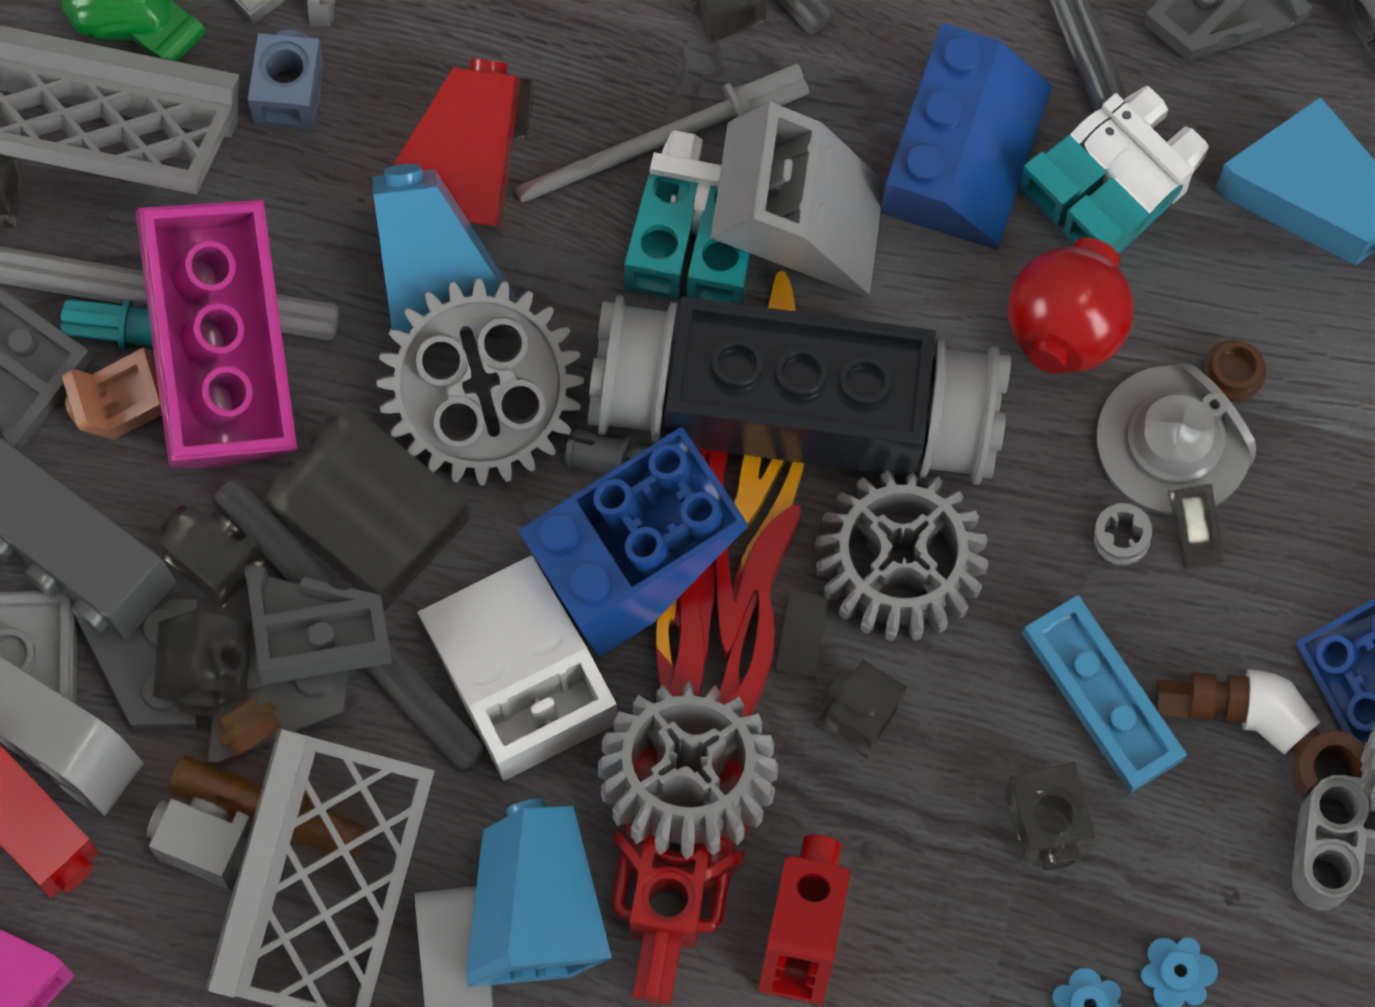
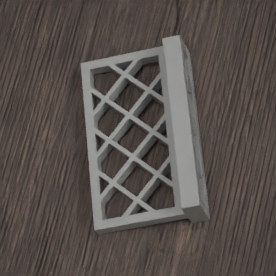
M0 26V90L13 93L4 96L0 91V117H3L8 123V126L0 128V154L197 195L224 136L232 138L238 125L240 75ZM61 103L70 104V105H75V106L68 107V108H64V107L61 105ZM43 105L48 111V114L24 120L18 113V111ZM121 115L133 117L134 119L125 121ZM102 117L109 126L85 133L78 124ZM181 128H186V129H191V130H196V131H192V132H189V133H185ZM63 129L69 137L58 142L38 138L40 135ZM162 129L170 139L146 146L138 136ZM123 142L130 151L114 155L101 152L99 148ZM183 154L191 165L186 170L162 165L160 161Z
M278 728L206 984L208 991L233 998L236 996L275 1007H336L325 1004L313 981L348 961L360 982L354 1007H370L435 770ZM315 752L342 759L355 781V784L322 803L308 780ZM353 762L380 770L362 779ZM391 772L417 779L409 807L385 820L367 786ZM306 791L314 807L298 816L303 795ZM360 791L378 825L344 844L326 810ZM319 814L338 848L303 867L290 845L295 827ZM406 818L398 843L390 827ZM383 832L396 854L393 867L390 872L367 884L349 851ZM288 855L296 872L280 881L286 856ZM342 855L360 889L326 908L310 881L308 874ZM301 879L317 906L319 913L284 932L272 911L274 899L277 892ZM388 883L382 907H380L372 892ZM365 896L378 918L373 936L349 949L331 916ZM270 920L278 937L262 945L267 924ZM325 920L343 953L308 973L289 940ZM283 944L302 977L278 991L251 985L258 958ZM370 948L364 972H362L354 957ZM307 985L315 1001L290 994Z

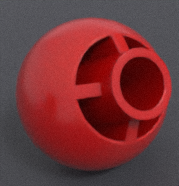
M1080 238L1075 241L1073 247H1060L1040 254L1032 259L1016 277L1008 298V323L1016 343L1028 356L1030 362L1038 369L1052 374L1061 372L1076 373L1094 369L1111 359L1128 338L1134 318L1133 295L1126 277L1118 268L1121 262L1120 256L1107 243L1094 238Z

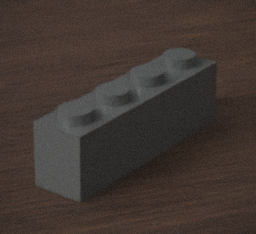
M0 438V559L8 563L15 556L29 567L24 572L25 576L42 592L54 598L61 591L73 600L75 604L71 607V611L89 628L101 634L108 627L127 641L173 589L177 581L162 558Z

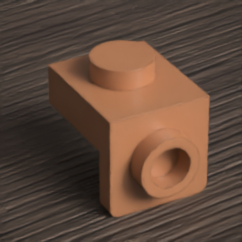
M141 348L94 374L74 368L62 374L67 393L65 399L66 409L72 421L81 431L115 440L162 415L154 351Z

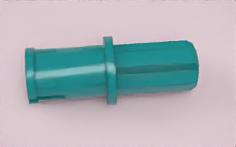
M68 300L63 305L60 315V328L69 337L118 342L119 349L125 350L128 349L130 344L153 346L148 308L134 307L132 300H124L122 305Z

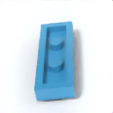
M1079 595L1024 627L1023 637L1129 794L1184 761L1187 756L1186 752Z

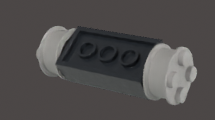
M622 295L616 296L615 303L602 302L598 330L599 345L597 358H594L589 391L591 398L587 423L588 425L599 426L598 434L605 435L609 426L649 431L651 432L652 442H658L662 427L665 399L667 398L663 438L682 426L697 449L881 474L888 470L893 475L903 477L912 472L916 475L918 470V477L926 478L929 470L933 469L970 474L973 485H980L982 478L992 479L996 453L1001 451L1006 423V413L1000 412L1002 393L1006 394L1011 369V356L1000 354L999 346L991 345L987 354L946 349L945 339L937 338L935 342L936 330L681 296L675 346L672 348L677 303L671 302L667 311L625 306L624 296Z

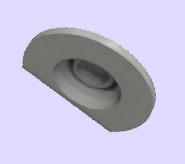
M1189 363L1156 366L1130 376L1110 394L1097 422L1096 450L1100 465L1107 479L1128 501L1144 510L1160 515H1195L1206 512L1223 503L1242 483L1256 456L1255 440L1234 405L1207 375Z

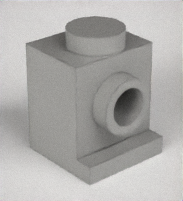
M194 797L189 806L171 798L170 802L162 800L157 805L149 821L146 835L152 839L149 848L158 861L229 890L240 867L252 820L250 816L237 811L233 822L230 823L226 821L229 813L211 802Z

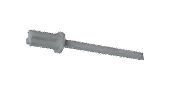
M796 63L743 86L732 87L730 83H726L723 85L726 101L522 183L515 187V193L520 202H527L584 179L589 175L662 147L666 144L670 133L674 130L694 134L730 118L736 119L769 101L782 106L810 94V91L804 80L802 70L799 64Z

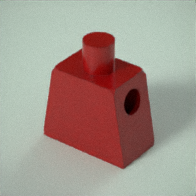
M819 834L807 835L803 838L800 856L785 858L758 992L823 1006L851 876L849 869L838 866L842 844L838 840Z

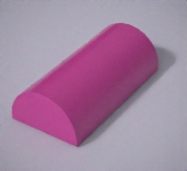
M264 200L138 208L135 215L168 465L174 468L188 469L223 467L263 461L297 450Z

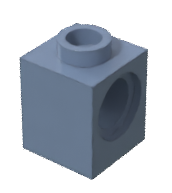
M281 30L276 32V34L258 33L248 94V104L254 126L315 132L325 66L319 38H310L307 34L295 30ZM285 71H296L301 74L296 80L289 83H279L274 80L278 74Z

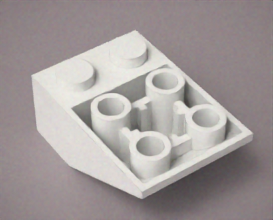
M532 555L417 612L503 781L614 726V719L618 715L617 704L586 645Z

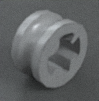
M1118 503L1107 507L1100 513L1095 524L1094 544L1097 552L1106 561L1114 565L1128 566L1137 563L1146 555L1152 539V524L1148 515L1141 508L1129 503ZM1118 521H1126L1132 524L1131 533L1136 537H1140V541L1135 543L1132 539H1129L1127 548L1117 547L1114 545V535L1105 532L1109 525L1116 530Z

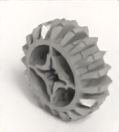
M887 470L880 476L879 489H876L870 481L862 477L856 484L858 498L841 492L836 499V506L840 513L826 512L823 516L822 527L828 533L817 536L815 550L826 557L817 561L816 574L823 578H833L824 587L826 599L835 600L846 596L839 610V615L842 619L851 618L858 611L864 614L860 627L864 634L870 633L874 628L875 622L879 621L886 624L884 633L887 640H895L899 625H907L910 637L916 641L923 636V621L925 620L935 631L941 633L946 630L948 625L945 611L954 617L963 618L968 610V605L963 597L978 598L981 592L982 584L975 576L984 575L989 562L977 553L986 548L987 536L980 532H970L979 520L976 510L957 513L964 498L961 491H955L945 499L939 496L942 486V480L939 476L930 480L927 489L917 486L918 473L915 475L914 472L905 477L903 485H896L893 474ZM905 513L917 516L918 518L911 523L900 524L891 521L885 515ZM857 531L867 539L866 547L876 558L871 564L869 574L864 579L855 570L849 553V544ZM939 531L946 539L953 558V571L947 580L936 571L938 564L927 551L932 545L933 537ZM915 545L911 563H906L904 557L902 564L892 561L888 565L892 547H897L899 553L901 547L910 550ZM905 586L914 590L919 597L896 598L884 593L892 587Z
M688 681L683 686L682 696L673 697L671 692L662 684L656 692L655 704L638 695L636 700L633 701V715L619 711L614 719L615 732L606 733L602 740V753L605 756L601 757L598 761V777L605 781L601 785L602 800L607 805H615L612 809V819L617 826L633 823L631 826V838L634 839L635 844L645 840L650 835L655 836V850L660 856L668 850L670 842L681 844V853L686 860L693 855L694 844L703 843L706 850L715 856L720 851L721 836L739 845L744 839V825L758 828L763 821V809L761 807H769L774 800L775 787L771 783L777 780L778 763L776 759L770 758L774 754L775 746L771 735H761L763 721L760 719L759 713L742 717L744 703L741 701L740 696L725 705L721 704V692L716 685L707 692L706 697L695 696L694 686ZM653 745L657 750L658 764L651 768V776L640 782L635 774L634 766L642 753L649 746ZM735 758L742 776L736 786L727 795H724L719 789L720 778L718 775L724 772L725 763ZM675 805H686L688 807H680Z

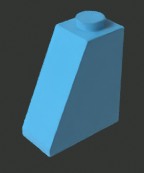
M1321 97L1224 164L1215 186L1216 191L1222 198L1355 266L1372 253H1375V160Z
M400 164L385 169L382 176L373 177V196L392 328L409 332L413 326L407 319L404 310L409 307L421 315L426 314L429 308L424 293L428 291L435 295L441 303L448 301V286L451 281L458 285L463 296L471 295L475 278H482L486 295L494 296L501 281L507 280L436 169L422 171V166L418 164ZM509 285V300L516 302L514 291ZM506 324L496 325L494 327L506 326ZM464 326V327L461 328L460 331H466V330H472V329H471L470 327H468V326Z
M530 799L509 806L506 809L508 817L483 830L466 969L469 987L571 978L612 958L574 806L546 807L544 799Z

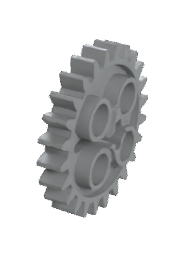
M475 278L471 295L463 296L460 288L454 281L449 282V300L441 303L430 291L424 293L429 311L421 315L407 307L404 312L413 327L409 332L390 328L388 332L392 339L400 345L399 352H382L379 355V360L394 367V375L376 379V385L383 389L394 390L395 394L394 398L380 405L381 413H400L402 417L392 427L390 434L392 437H398L411 433L414 438L407 448L406 455L411 458L427 449L431 452L427 466L428 472L434 473L444 461L451 463L452 481L456 483L463 476L466 467L474 468L479 485H485L488 470L491 467H497L506 482L511 481V462L519 460L529 471H534L535 463L531 451L538 447L545 453L553 456L556 451L547 437L553 430L569 435L572 431L559 418L561 411H575L581 408L580 403L566 396V388L583 384L584 378L573 373H567L565 368L566 365L581 357L580 352L570 349L560 350L558 345L571 331L567 326L557 327L552 330L546 327L554 312L550 305L540 309L535 314L530 312L533 293L529 290L521 294L516 302L510 301L509 283L507 281H501L494 296L486 295L482 278ZM506 324L516 329L520 344L513 356L498 360L487 354L484 348V339L492 327ZM464 326L472 329L481 366L485 372L497 373V381L488 385V391L500 427V432L496 436H491L487 431L479 397L474 389L463 390L462 382L471 378V369L460 336V330ZM435 342L449 343L458 352L459 361L457 367L447 376H433L423 367L422 357L424 351ZM515 386L528 387L536 395L537 404L535 411L524 420L510 419L502 411L501 402L503 396L509 389ZM462 403L468 405L474 410L476 415V423L472 431L463 437H452L443 432L440 427L442 412L452 404Z

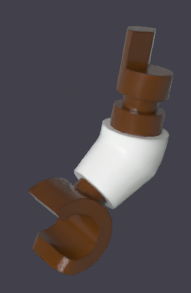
M1247 670L1245 676L1227 675L1226 682L1217 681L1216 674L1192 672L1190 682L1157 679L1155 708L1161 716L1213 720L1214 713L1223 714L1224 721L1242 723L1243 730L1258 732L1284 755L1291 750L1297 756L1292 769L1293 782L1301 797L1319 782L1314 770L1315 759L1318 756L1329 755L1336 757L1345 766L1347 776L1358 778L1362 776L1363 772L1360 770L1363 764L1361 756L1365 747L1363 742L1352 734L1338 730L1319 734L1315 729L1321 723L1293 683L1277 674L1260 670Z

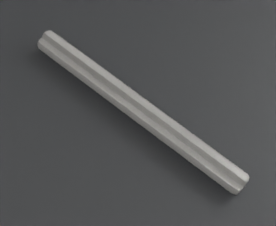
M0 246L1 284L116 304H123L124 300H132L134 307L148 308L142 270ZM276 294L281 332L323 340L334 339L340 319L338 306L333 303Z

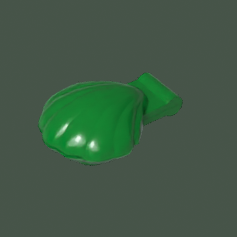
M61 0L60 2L62 11L79 34L102 41L133 40L151 56L178 62L207 33L205 27L195 17L189 15L172 0Z

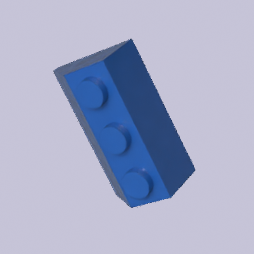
M941 22L885 184L881 213L998 250L1021 182L1023 168L1027 164L1052 84L1000 40Z

